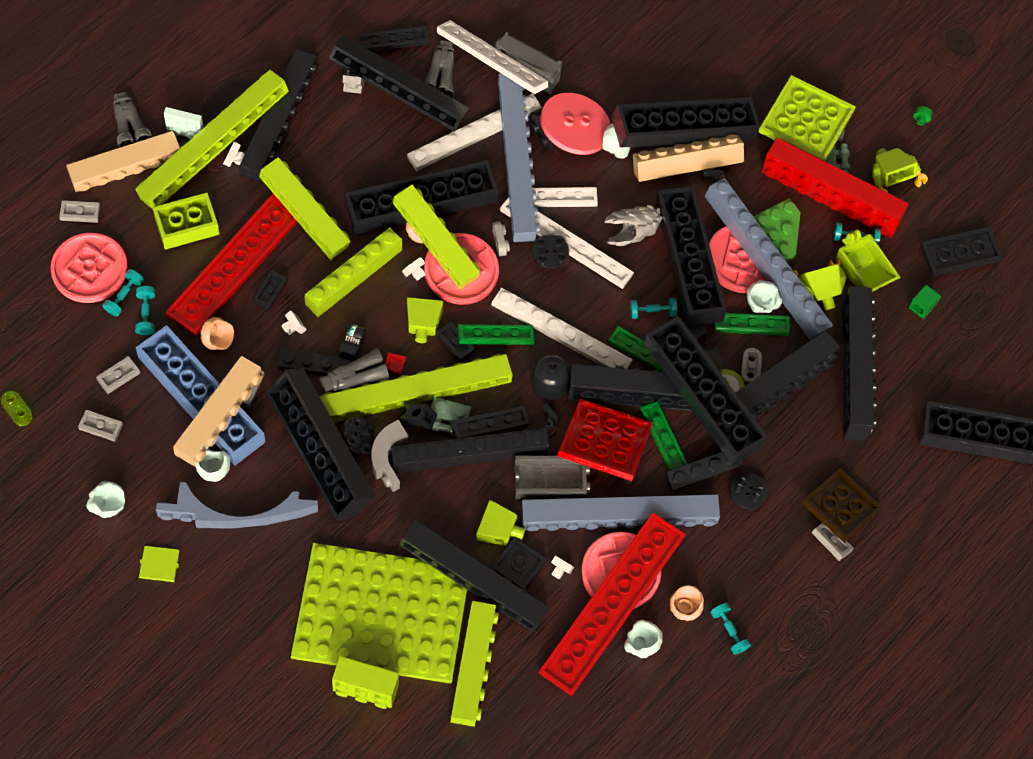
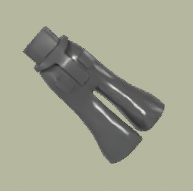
M439 42V46L436 47L428 74L423 82L436 89L438 75L441 71L442 75L438 90L454 98V49L452 42Z
M128 93L115 94L113 105L118 127V147L121 148L134 143L129 130V123H131L136 142L152 138L151 132L142 123L132 98L128 96Z
M375 348L361 358L337 367L331 372H327V376L321 377L320 382L325 392L330 390L337 391L363 384L379 383L386 379L389 380V374L386 365L382 364L383 358L380 351ZM374 367L372 369L357 373L358 371H361L363 369Z

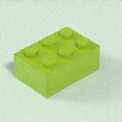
M208 193L153 207L155 221L165 250L219 235L218 223Z
M340 656L332 678L333 691L342 697H355V700L362 703H367V701L375 703V706L379 708H392L399 687V673Z

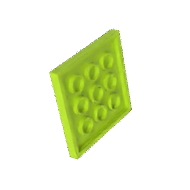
M791 75L759 128V133L773 140L779 138L826 161L855 111L856 106Z

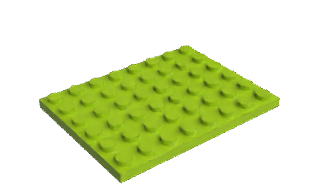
M313 543L291 659L337 666L341 656L399 673V676L452 684L467 589L421 559Z

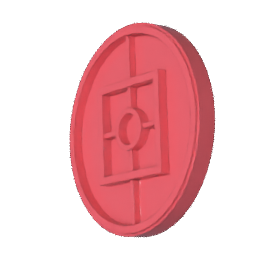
M576 93L557 94L545 103L540 115V122L545 135L559 148L579 155L592 154L603 148V136L605 130L610 125V120L601 106L590 98Z
M727 226L721 228L713 235L709 246L718 280L722 286L734 292L747 293V289L751 284L759 280L766 281Z
M83 233L67 239L55 251L51 261V275L57 289L67 298L83 303L99 302L115 294L123 285L126 279L125 273L128 271L127 258L122 247L114 239L99 233Z
M454 233L460 247H464L468 252L470 260L476 262L479 266L480 275L478 279L462 290H459L430 251H428L425 258V279L431 290L441 299L458 305L473 304L488 296L495 287L499 275L498 259L493 249L479 237L466 233Z
M628 532L609 533L598 538L588 548L583 559L581 572L584 586L591 597H593L636 537L635 534ZM661 571L635 608L645 604L655 594L660 583Z

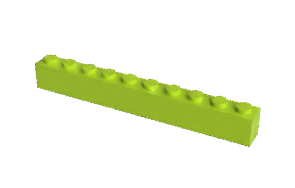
M271 70L262 75L259 80L236 98L225 110L221 111L215 119L194 135L172 157L168 158L144 182L139 184L135 190L140 199L152 209L167 201L289 92L285 81Z
M496 354L487 359L478 358L465 364L457 363L452 367H439L429 372L421 371L412 376L403 375L398 377V379H386L376 384H364L354 389L346 388L337 393L328 392L319 397L333 422L336 423L352 417H362L402 408L404 405L432 401L434 397L441 399L511 383L512 371L507 355Z

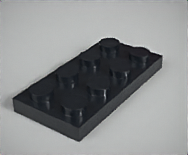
M990 227L931 239L920 244L932 277L1001 262L1003 259Z

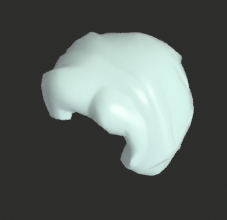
M613 123L610 124L604 132L602 147L605 151H609L611 154L614 153L617 158H625L628 156L630 147H619Z
M759 280L751 284L747 289V301L755 313H770L782 304L778 287L770 281Z
M207 449L204 459L201 462L198 461L195 467L204 480L217 482L228 473L231 457L224 450L212 451Z
M102 481L89 493L90 498L86 505L89 512H93L102 518L115 516L124 508V490L117 483Z
M638 620L633 625L632 630L627 633L628 638L624 643V648L626 652L637 655L639 658H647L660 649L663 641L662 632L652 622Z

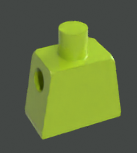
M407 297L409 333L416 334V342L426 343L427 335H436L443 312V301Z
M489 500L477 532L476 540L508 546L511 537L522 540L526 529L516 526L517 514Z

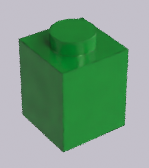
M926 285L912 300L909 308L924 319L937 305L941 296L935 289Z

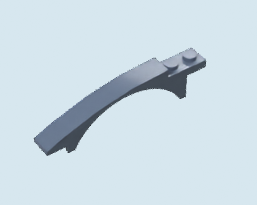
M180 482L177 504L157 503L156 506L157 516L163 520H172V518L180 519L184 522L195 520L196 528L230 529L274 524L304 517L318 512L319 509L318 501L301 500L299 492L293 491L285 501L267 512L246 517L229 516L213 511L202 504L190 491L186 482Z

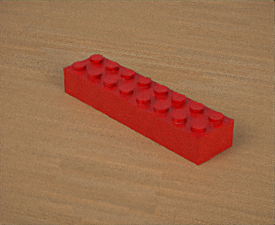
M776 138L767 153L762 173L767 177L774 178L783 185L790 186L799 193L814 198L815 201L847 215L850 219L863 223L866 227L881 229L882 235L891 238L901 223L909 203L779 138Z

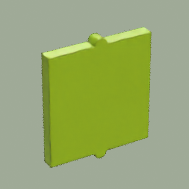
M145 546L143 557L140 560L139 578L174 582L176 570L179 568L178 558L180 550Z

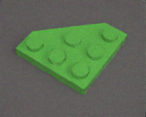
M790 198L754 216V219L786 262L793 259L796 255L801 213Z

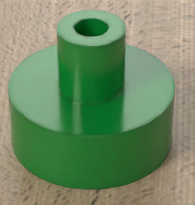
M920 106L915 109L913 117L918 125H924V123L931 121L933 112L927 107Z

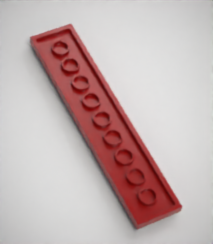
M274 193L165 312L168 318L195 337L202 330L205 321L214 317L297 224V220Z
M652 513L542 666L539 674L572 697L686 534L655 513Z

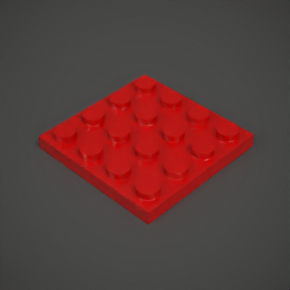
M580 399L559 449L558 457L632 481L653 423Z

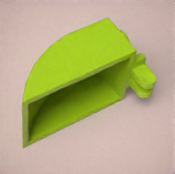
M857 229L853 233L847 234V237L842 240L844 246L838 250L835 260H841L840 266L855 286L870 287L873 292L901 278L871 234L862 238L860 231Z

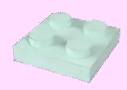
M166 107L164 117L167 133L173 131L175 136H184L191 140L194 135L203 129L202 116Z

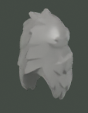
M647 205V207L636 206L635 208L621 209L620 211L613 212L606 217L605 223H623V229L616 236L609 238L607 243L625 246L629 243L641 242L644 237L655 234L662 220L660 208L655 210L652 206Z

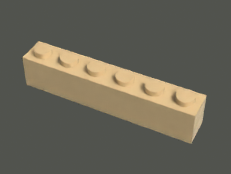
M171 131L66 166L75 192L86 191L97 185H104L107 182L120 180L131 174H139L144 170L157 168L180 150L174 132Z
M731 134L727 137L694 141L690 144H677L674 147H661L652 151H640L633 154L634 174L640 182L744 162V143L738 135Z
M243 356L239 358L173 446L175 455L193 466L198 461L201 462L204 459L206 450L209 446L212 447L216 443L217 435L220 431H224L227 428L229 419L232 415L235 416L238 413L241 403L250 397L252 388L258 386L263 376L260 366Z

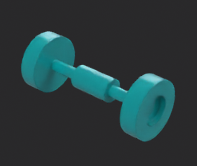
M836 222L833 240L840 241L841 234L847 235L851 232L842 231V223ZM874 228L873 235L871 236L878 245L881 229ZM860 232L862 238L868 235L864 234V232Z
M128 269L125 273V277L129 282L119 291L115 302L106 300L102 305L113 316H119L122 312L117 304L125 298L130 291L129 287L132 283L140 286L144 281L143 277L134 270Z
M141 286L136 289V297L144 300L141 312L143 322L136 324L135 332L139 335H152L155 332V325L147 322V318H149V304L147 300L155 297V289L150 286Z
M669 298V306L655 304L638 307L637 300H630L631 319L638 318V311L660 312V310L669 309L670 317L677 316L676 298Z
M724 603L714 608L710 613L713 618L722 616L725 621L724 626L737 643L731 647V651L736 655L748 649L751 643L748 639L739 640L736 635L738 632L733 623L725 615L731 608L728 603Z

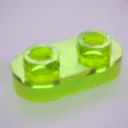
M8 391L4 393L1 397V404L16 425H28L32 420L30 408L17 392ZM9 398H14L11 402L7 401ZM20 412H24L23 416H18Z

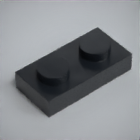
M537 113L532 115L531 124L529 125L532 133L537 134L541 146L545 147L548 152L555 150V144L549 140L542 129L540 116Z
M271 270L253 297L252 302L269 311L287 284L288 278Z
M452 322L436 332V336L459 362L475 352V348L471 344H459L458 330Z

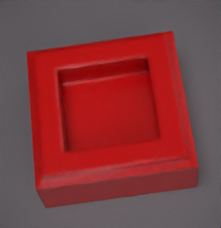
M388 352L384 363L388 373L401 376L407 357Z

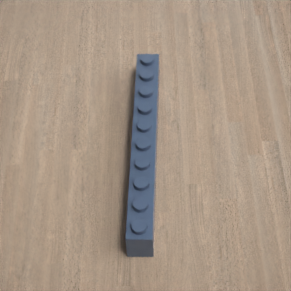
M500 73L498 77V90L513 242L535 241L536 234H539V222H535V217H538L537 206H534L533 202L536 201V191L532 190L534 174L530 173V169H533V160L529 158L531 142H527L530 131L529 126H526L525 123L528 122V111H524L526 95L522 93V91H525V88Z
M724 178L711 185L705 194V198L765 280L774 283L778 287L782 303L811 341L825 330L828 332L833 326L726 179Z
M718 495L522 500L521 505L522 528L528 531H537L539 529L554 531L559 528L576 530L584 527L589 530L597 529L598 527L615 529L620 526L636 528L637 526H643L652 513H655L673 526L684 525L686 527H692L696 524L713 526L718 524L720 518Z

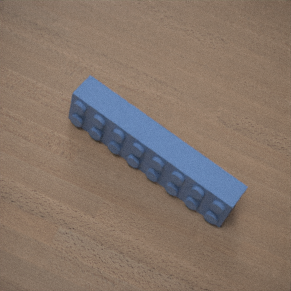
M167 325L136 347L138 358L194 420L220 385L217 380ZM240 407L238 413L235 416L232 415L229 419L227 428L224 431H220L217 435L218 438L215 444L221 451L224 450L230 455V461L235 466L265 443V436L263 431Z

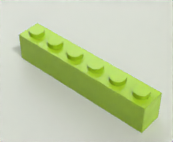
M278 157L261 169L259 177L330 260L348 248L350 244L348 234L345 231H341L333 217L328 216L324 206L316 202L312 192L304 188L300 178L292 174L285 161H281Z
M411 185L394 196L393 204L459 290H462L478 279L480 275L479 266L476 262L470 260L467 250L464 247H460L456 236L446 229L443 219L436 216L433 206L430 203H426L422 192L418 188Z
M388 228L305 294V305L317 317L322 315L402 251V239L391 228Z
M472 601L451 723L475 727L476 720L480 721L482 709L478 708L479 701H484L485 695L482 683L483 681L487 682L489 672L488 669H485L486 662L491 661L492 650L488 649L489 644L494 643L496 631H492L493 624H497L499 612H495L496 605Z

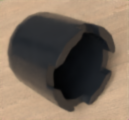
M548 355L542 357L537 362L533 371L531 381L533 392L545 401L561 399L569 389V366L559 356Z

